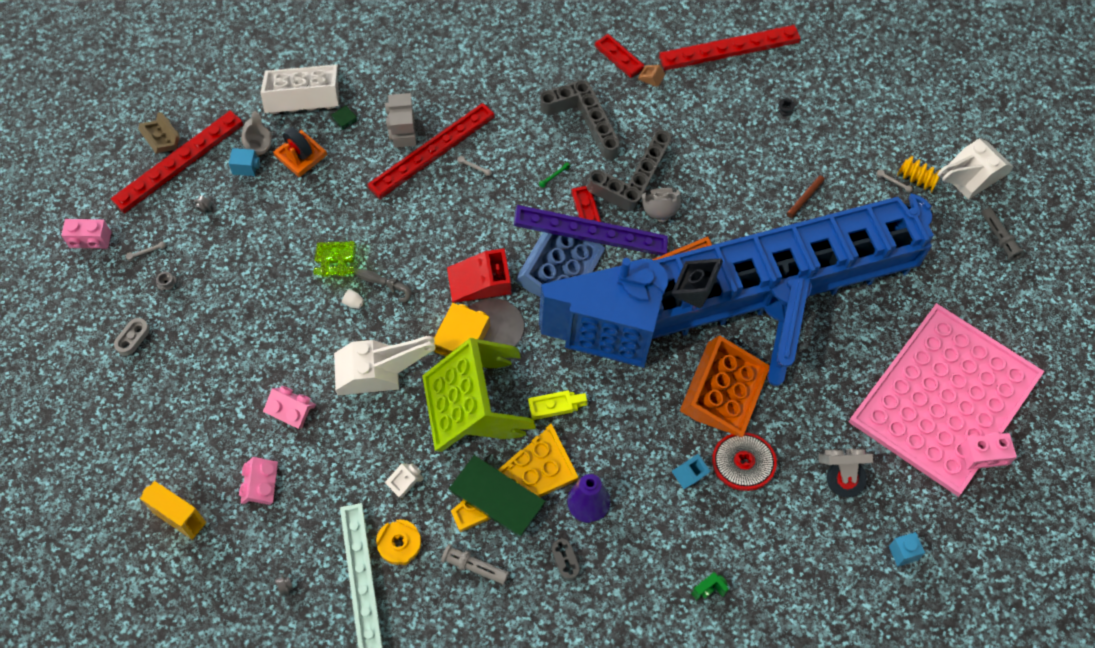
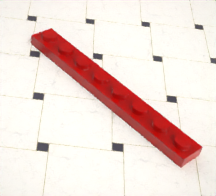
M795 25L660 52L659 59L664 71L796 44L800 42L801 38Z
M231 110L110 199L125 214L242 127V120Z

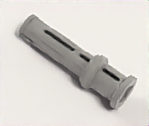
M452 544L447 545L441 559L442 563L448 562L458 567V570H470L502 585L505 584L509 575L508 571L471 557L468 551L462 552L452 547ZM478 566H480V567H482V568H484V569H487V570H489V571H492V572H494L495 574H492V573L487 572V571H485V570H483V569H480V568H478Z

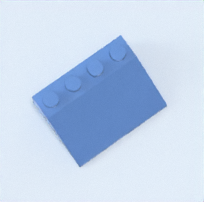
M543 232L514 281L530 293L540 297L541 284L592 273L605 247L600 243Z

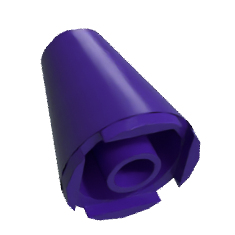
M586 474L569 491L567 505L571 515L578 521L591 523L601 520L608 513L610 496L596 475Z

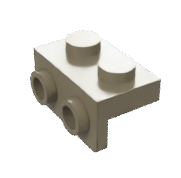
M162 112L157 113L156 121L139 124L138 130L156 154L177 150L178 141L180 140L179 133L172 127L169 119Z

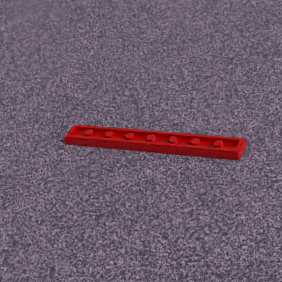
M481 103L368 183V188L379 199L383 198L494 119L495 113L484 103Z

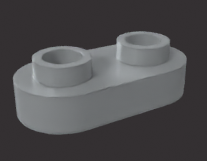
M135 318L126 325L114 341V347L120 355H130L138 348L149 333L147 322L142 318Z

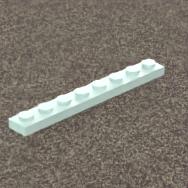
M360 503L340 507L358 648H383L363 505Z

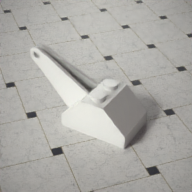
M978 139L965 147L937 175L944 182L952 183L969 200L1008 175L1014 166L988 141Z
M424 336L392 346L375 340L351 342L334 353L337 396L398 390L399 373L434 351L435 338Z

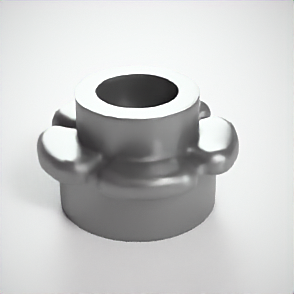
M199 196L197 200H194L195 208L202 213L211 211L213 203L206 197Z
M169 272L160 273L156 278L157 287L160 290L172 289L176 283L175 276H172Z
M282 574L275 581L280 596L286 594L289 596V591L293 590L290 578H284Z

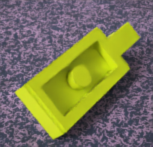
M568 390L529 398L528 403L531 417L533 420L578 411L579 407L587 406L586 393L575 395L574 392H569Z

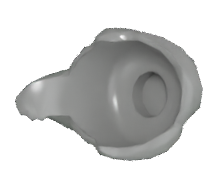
M253 111L252 117L245 122L242 128L241 140L245 149L255 150L256 155L259 156L264 155L269 150L272 133L262 125L259 113Z

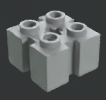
M411 93L388 95V103H385L389 141L393 140L394 148L416 146Z

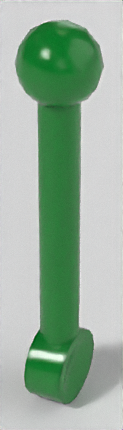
M566 162L554 174L545 180H541L539 186L544 188L546 183L564 170H568L571 165Z

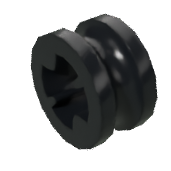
M789 98L781 99L777 109L779 114L782 116L792 115L795 103Z

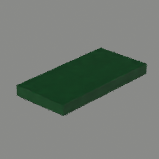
M473 455L449 487V492L519 538L523 536L545 505V500Z

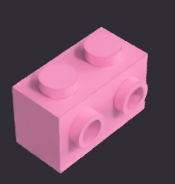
M65 219L61 236L69 248L108 249L112 232L105 220Z
M993 432L987 436L973 434L968 436L961 445L968 470L1010 465L1017 458L1010 433L1001 434V432Z

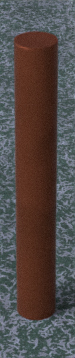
M819 175L787 212L789 218H793L825 181L823 176Z

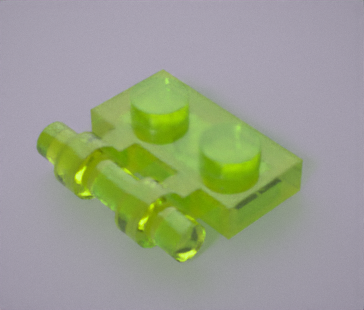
M354 241L317 242L314 260L316 263H321V266L314 267V275L328 277L329 275L336 274L338 276L353 274V266H346V264L355 261L356 243ZM330 263H338L337 267H329Z

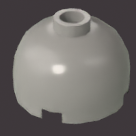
M658 188L651 190V194L648 195L645 192L642 194L643 208L648 216L657 219V221H668L670 217L678 212L681 206L680 191L677 190V193L672 191V188Z

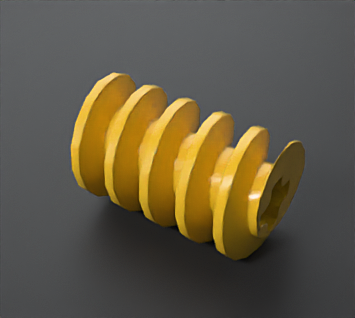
M913 156L904 161L897 176L903 173L904 180L910 176V183L917 180L918 187L924 183L923 189L927 190L931 187L930 193H932L940 179L937 175L940 170L934 174L933 166L927 170V163L920 166L919 159L913 163Z

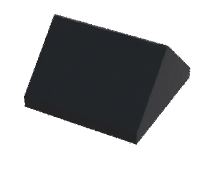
M722 258L685 261L671 293L673 297L701 309L710 294L721 268Z

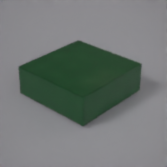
M347 106L331 114L332 119L342 130L358 121L355 114Z

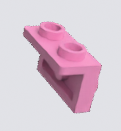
M288 387L273 388L263 412L301 429L309 410L315 408L316 404L310 402L311 399L305 395L292 393L293 390Z
M252 457L243 465L242 476H244V482L239 490V496H242V504H246L248 501L267 505L273 503L278 462Z

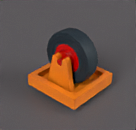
M292 127L282 134L285 143L273 152L274 156L299 178L327 156L326 150L302 130L297 131Z

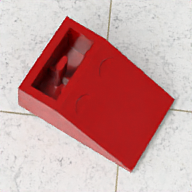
M505 248L484 251L447 267L452 303L511 294V281Z

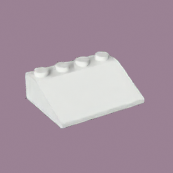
M337 64L265 71L260 92L264 113L278 114L282 111L297 112L303 109L313 111L317 108L332 109L339 106Z

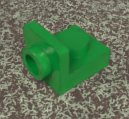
M713 572L698 584L691 594L697 601L702 596L706 599L715 591L714 587L724 597L729 591L728 583L721 575L718 576Z

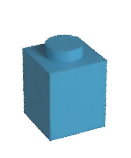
M232 148L228 164L233 175L255 176L256 169L260 167V159L257 157L255 150Z
M699 454L672 470V473L683 489L711 472Z
M916 532L897 537L889 545L897 567L916 562L925 554Z

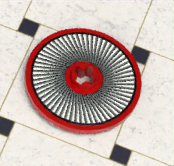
M744 433L743 437L730 434L721 439L714 448L712 466L717 477L727 486L736 490L752 491L762 488L771 481L776 471L777 459L773 448L763 438L751 433ZM745 459L748 460V463H747V462H745L744 464L741 463V460H745Z

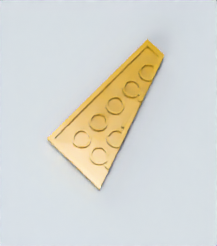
M552 424L548 425L545 431L532 439L529 445L516 453L498 469V471L539 497L579 480ZM465 501L460 502L451 510L460 533L490 520L489 517Z

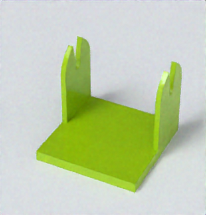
M469 338L422 376L435 451L443 452L465 435L514 439L527 436L525 431L519 429H536L535 422L531 418L493 413L490 409L483 367L501 368L512 365L511 361L504 358H521L520 350L517 347Z

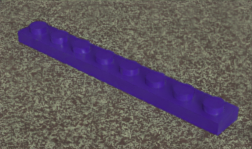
M517 205L515 208L514 226L659 256L667 254V235Z

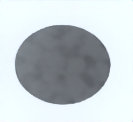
M488 298L477 301L469 307L473 311L486 313L490 318L491 326L484 338L485 341L514 347L520 341L524 331V321L521 313L513 304L502 299Z

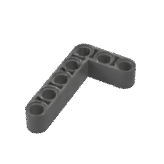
M579 80L541 93L540 111L543 114L552 115L578 106L603 158L606 160L617 158L619 140L588 81Z
M659 130L654 134L629 184L601 170H594L590 173L586 185L587 190L624 210H635L671 140L670 134L664 130Z

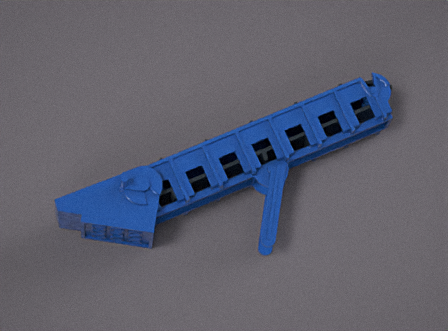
M911 193L909 196L910 203L904 204L899 197H894L657 260L639 259L631 261L629 258H624L622 265L544 283L541 284L539 310L541 334L566 340L565 348L644 368L651 340L680 331L685 336L688 334L689 329L716 321H719L722 326L725 325L727 318L757 311L758 315H762L765 310L769 316L778 320L767 379L771 385L779 386L785 379L787 367L791 366L795 360L807 298L826 291H830L831 295H835L839 288L866 281L867 285H872L875 278L900 271L905 276L911 268L920 266L932 247L930 241L934 235L929 227L933 214L932 206L924 198ZM722 258L721 268L710 294L701 309L673 297L671 293L685 261Z

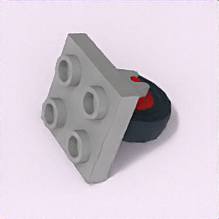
M846 449V453H844V450H825V454H818L819 463L831 465L827 471L826 479L833 493L840 497L850 498L863 491L867 476L861 463H873V454L865 453V449Z

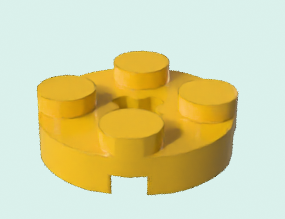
M396 520V522L385 524L380 529L376 539L378 552L386 562L394 565L409 564L418 555L421 548V537L416 526L406 520ZM402 537L404 545L395 547L394 539L399 540Z

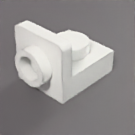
M402 463L385 483L398 497L403 498L416 482H421L424 478L416 465Z

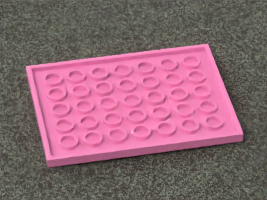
M936 303L852 415L849 423L959 497L978 470L967 469L961 448L963 442L968 436L973 434H979L980 436H987L993 432H1001L1002 434L1044 371Z

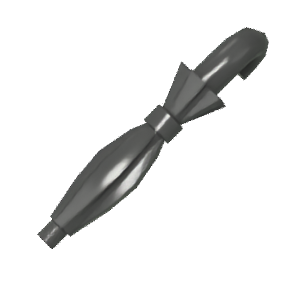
M350 269L351 273L367 282L387 286L392 292H395V290L404 292L405 297L399 299L401 303L408 302L412 296L411 289L407 285L398 281L399 278L388 279L370 270Z

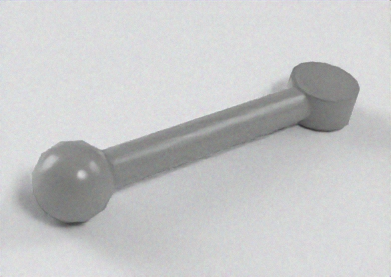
M459 156L457 159L459 164L469 165L484 172L486 176L492 174L490 169L477 166L465 160L463 156Z
M878 170L876 173L877 177H883L897 184L908 193L913 190L912 186L886 175L883 170Z
M162 241L159 242V244L156 246L147 248L134 254L127 253L126 259L128 261H132L135 257L139 255L151 252L159 248L164 249L166 247V243Z

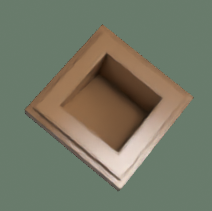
M646 65L638 79L658 87L665 73L661 65Z

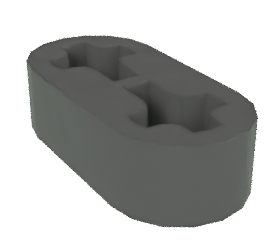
M557 539L552 545V555L562 579L573 581L579 575V564L568 540ZM559 545H562L563 548L567 547L565 550L566 557L564 558L561 552H556ZM566 562L569 563L570 568H575L572 575H569L568 572L564 573Z

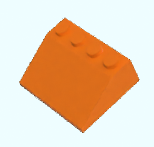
M717 336L707 343L680 412L700 423L743 437L768 374L769 365L724 337Z

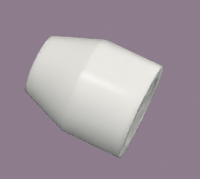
M348 289L342 299V303L351 308L360 309L364 299L355 291Z

